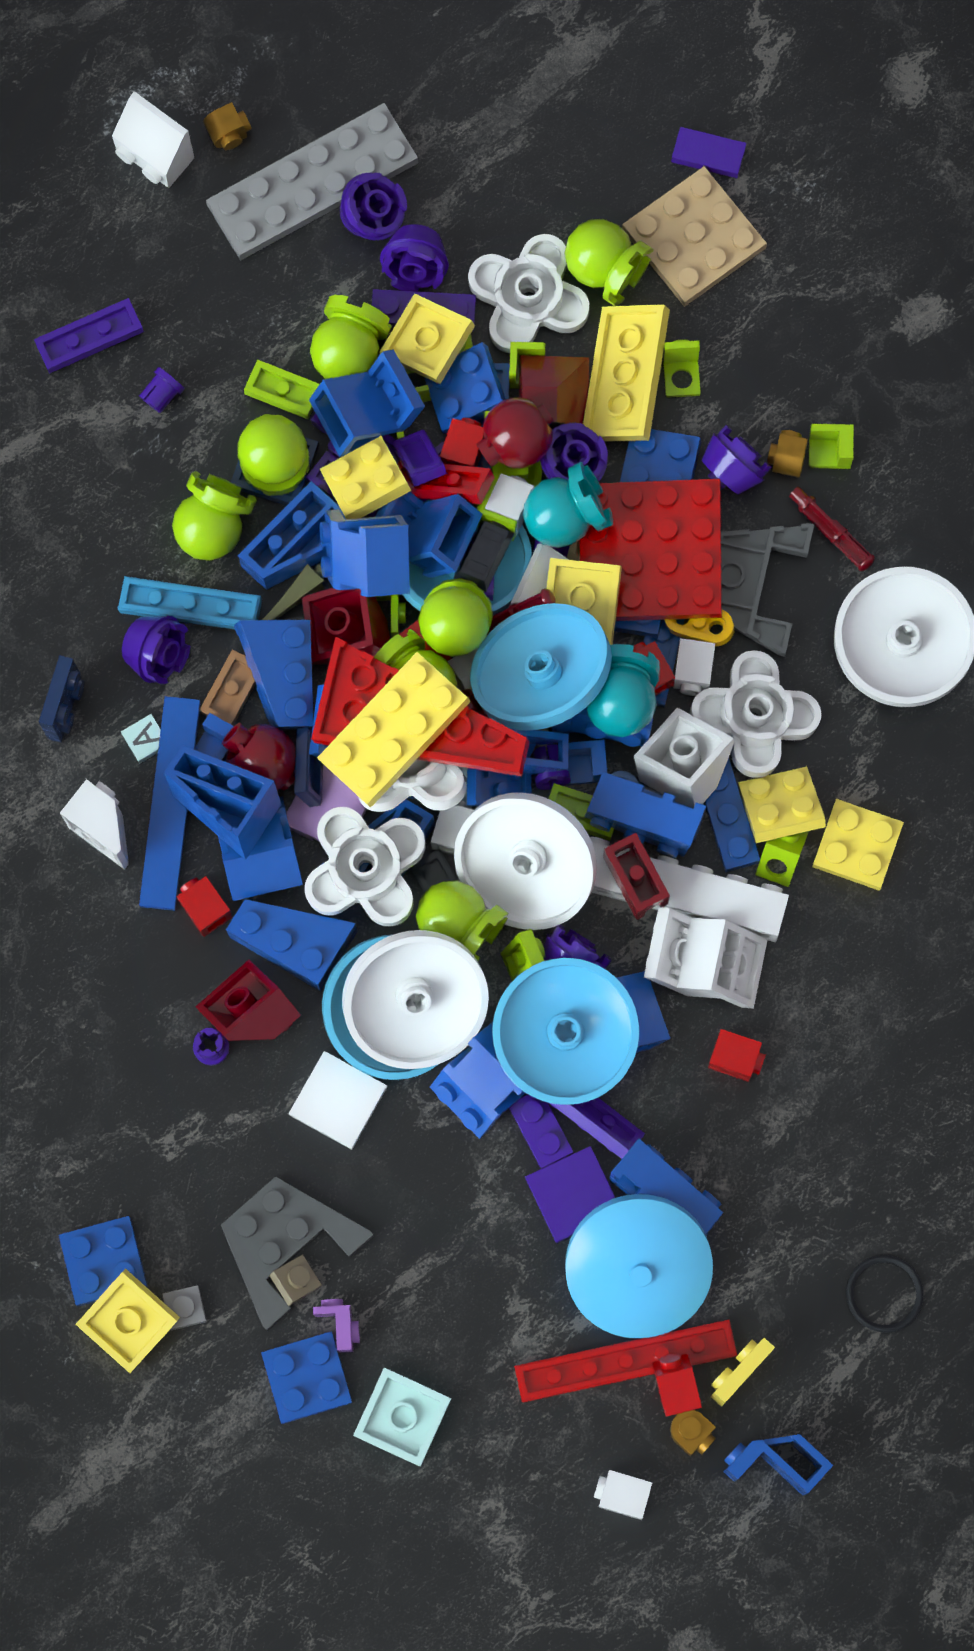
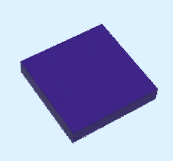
M591 1146L525 1176L526 1182L556 1244L572 1237L579 1223L593 1209L615 1198Z

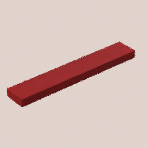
M725 1320L650 1338H641L516 1365L514 1368L521 1401L524 1403L654 1375L652 1362L659 1361L661 1357L667 1354H688L692 1366L733 1358L738 1355L730 1320Z

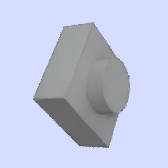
M198 1285L162 1294L164 1303L180 1317L170 1329L171 1331L207 1322Z

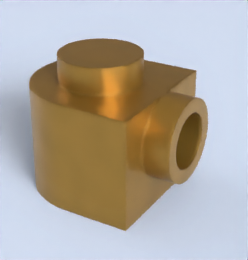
M232 102L214 110L203 120L216 148H224V150H231L239 146L242 140L247 138L246 132L252 129L244 111L242 110L237 113Z
M782 430L778 444L771 443L767 463L773 465L772 472L800 477L808 439L801 438L802 435L798 432Z
M691 1410L679 1413L671 1423L670 1432L674 1442L689 1456L695 1450L702 1455L716 1439L711 1434L716 1427L698 1411Z

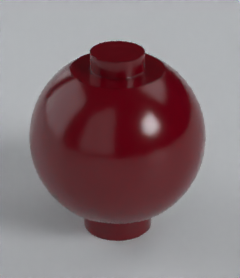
M509 398L499 402L490 410L483 424L484 439L476 443L491 467L500 462L510 468H526L539 462L548 452L553 439V431L549 424L554 422V419L543 403L537 407L532 400L527 398Z
M237 723L226 734L221 744L228 750L227 763L273 780L277 791L280 789L285 791L292 785L295 780L296 748L284 731L268 724H255L247 729L241 723Z

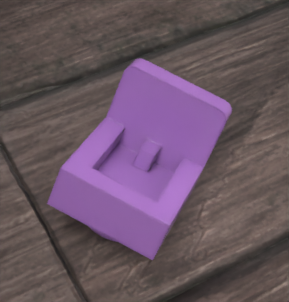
M343 1299L321 1300V1307H313V1315L315 1317L335 1316L337 1351L339 1353L354 1352L353 1343H360L359 1321H352L351 1306L343 1305Z

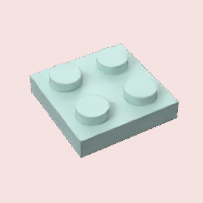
M384 1368L353 1436L421 1467L451 1398Z

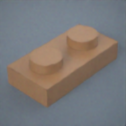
M232 649L199 710L200 714L207 717L211 713L234 726L256 685L245 655Z

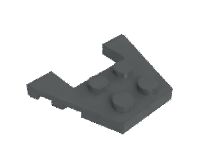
M806 523L801 524V526L785 528L784 526L770 527V529L749 531V529L722 531V610L731 616L734 630L777 655L785 657L792 623L757 616L758 605L770 552L773 550L807 558L814 524Z
M274 1177L221 1224L262 1326L267 1331L292 1310L268 1282L269 1275L274 1270L290 1261L323 1230L330 1235L349 1258L374 1237L370 1230L277 1177Z

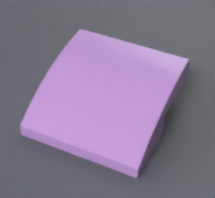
M323 765L321 806L309 807L296 795L287 811V818L290 830L312 841L313 839L319 841L317 835L318 823L327 811L336 807H347L358 812L363 818L367 808L361 804L359 797Z

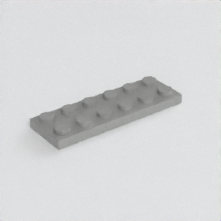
M383 103L206 200V203L241 261L338 208L345 186L355 176L362 173L376 172L390 179L418 164V157L387 106Z

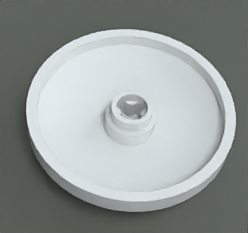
M915 567L885 569L868 576L858 583L843 601L834 628L836 656L840 667L849 681L871 699L896 707L925 705L950 693L966 675L974 657V615L961 592L940 575Z
M507 793L483 802L470 814L462 825L455 843L454 860L459 880L472 886L482 896L486 910H491L495 905H498L509 914L506 916L508 919L505 925L525 930H541L552 928L568 921L585 904L595 884L597 860L587 831L568 810L542 796L529 793Z
M427 930L405 931L378 941L357 959L345 981L342 1008L352 1038L371 1058L396 1068H426L443 1063L456 1056L478 1034L488 1010V987L477 959L463 944L438 932Z

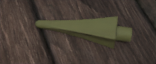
M321 562L313 570L307 564L283 597L262 620H277L300 604L302 597L324 589L322 582L325 580L322 575Z

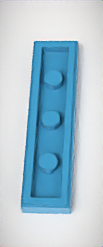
M124 576L118 611L137 616H173L179 622L235 630L234 625L240 620L259 619L262 598L259 595Z

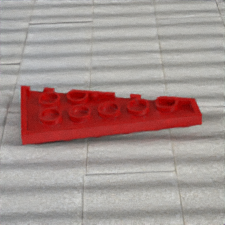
M335 637L312 733V741L317 744L330 745L399 670ZM466 706L416 760L522 776L530 741L527 737L491 718L488 719Z

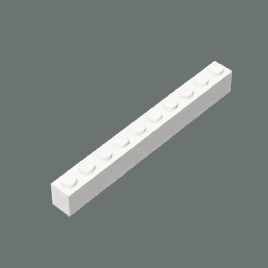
M460 801L452 808L440 810L431 840L433 850L440 849L441 852L454 855L458 833L467 818L474 811L472 806H468L467 802ZM590 837L597 860V875L592 893L627 902L603 858L604 848L608 847L610 842L601 838ZM629 848L618 853L616 857L630 851ZM659 855L657 859L650 858L670 895L669 904L662 908H671L690 918L727 920L769 941H777L789 895L782 893V888L765 883L761 887L747 884L748 879L734 874H728L727 878L713 875L712 869L701 865H693L692 869L678 865V860L668 856ZM655 906L652 909L658 910L660 906Z

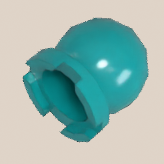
M579 462L568 468V479L554 477L543 480L530 490L524 503L523 519L529 533L541 544L556 548L572 545L586 535L590 525L597 531H602L613 525L612 511L610 507L603 510L598 497L599 494L603 493V490L588 465L584 466L582 462Z
M614 644L610 645L612 659L608 678L599 694L586 708L591 722L606 735L627 737L639 733L653 718L657 707L654 688L659 682L660 664L659 660L651 652L646 657L643 654L633 652L634 646Z

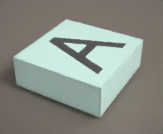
M152 714L121 731L139 764L158 753L161 729Z

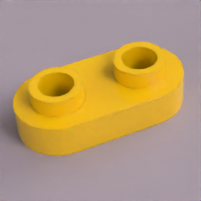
M722 610V618L689 619L684 625L678 624L676 622L677 619L665 620L666 626L672 634L689 640L715 643V646H722L729 642L734 633L733 620L729 613ZM713 625H721L723 627L722 632L719 634L711 633L710 629Z

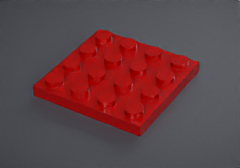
M720 479L599 483L603 490V493L598 495L603 510L610 507L614 521L612 526L602 531H597L590 525L586 535L580 539V561L622 566L615 621L722 618Z

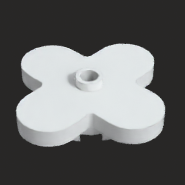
M549 234L537 235L525 244L519 258L513 261L500 255L487 254L476 259L471 265L468 273L471 292L479 300L496 307L490 319L489 334L492 343L499 350L510 353V342H533L539 328L542 326L559 333H572L585 325L589 316V301L586 294L580 288L562 281L567 269L564 254L566 246L559 238ZM526 292H531L534 295L525 296L523 294H525Z
M754 650L742 653L735 660L730 671V688H707L696 695L690 707V715L733 737L734 745L731 752L735 767L748 777L762 778L771 774L777 767L781 758V740H803L815 732L821 720V709L818 702L808 693L784 690L779 685V669L774 659L764 652Z
M415 760L371 808L360 798L359 800L364 807L371 811L384 812L395 808L409 796H414L427 808L446 810L454 807L462 800L466 792V784L463 773L457 766Z
M336 807L327 811L318 823L317 835L321 846L329 856V860L313 870L306 880L305 895L310 906L321 914L336 915L355 903H360L368 916L379 925L395 926L404 922L413 909V896L401 874L415 865L424 854L425 838L421 828L410 819L395 818L374 830L370 829L361 815L351 808ZM363 863H370L373 866L368 872L359 871Z

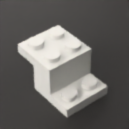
M659 907L653 927V936L646 961L644 978L686 996L721 998L739 1007L754 1009L768 939L727 920L690 918L671 908Z

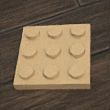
M705 166L622 224V229L628 234L633 244L643 241L654 249L651 254L646 255L651 258L649 264L684 307L765 250L767 246L766 241Z

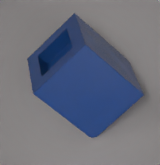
M209 713L202 724L205 732L197 743L195 750L226 762L228 750L221 743L233 725Z
M604 740L568 743L567 771L570 773L571 781L567 786L598 783L602 772L607 773Z

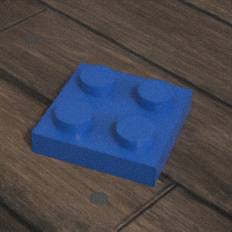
M483 342L459 353L441 384L425 378L441 430L446 435L452 418L457 420L470 418L478 421L484 418L485 411H490L496 404L506 400L489 348Z
M130 1216L59 1235L77 1307L96 1302L125 1268L148 1288Z
M332 1331L261 1352L281 1424L353 1403Z

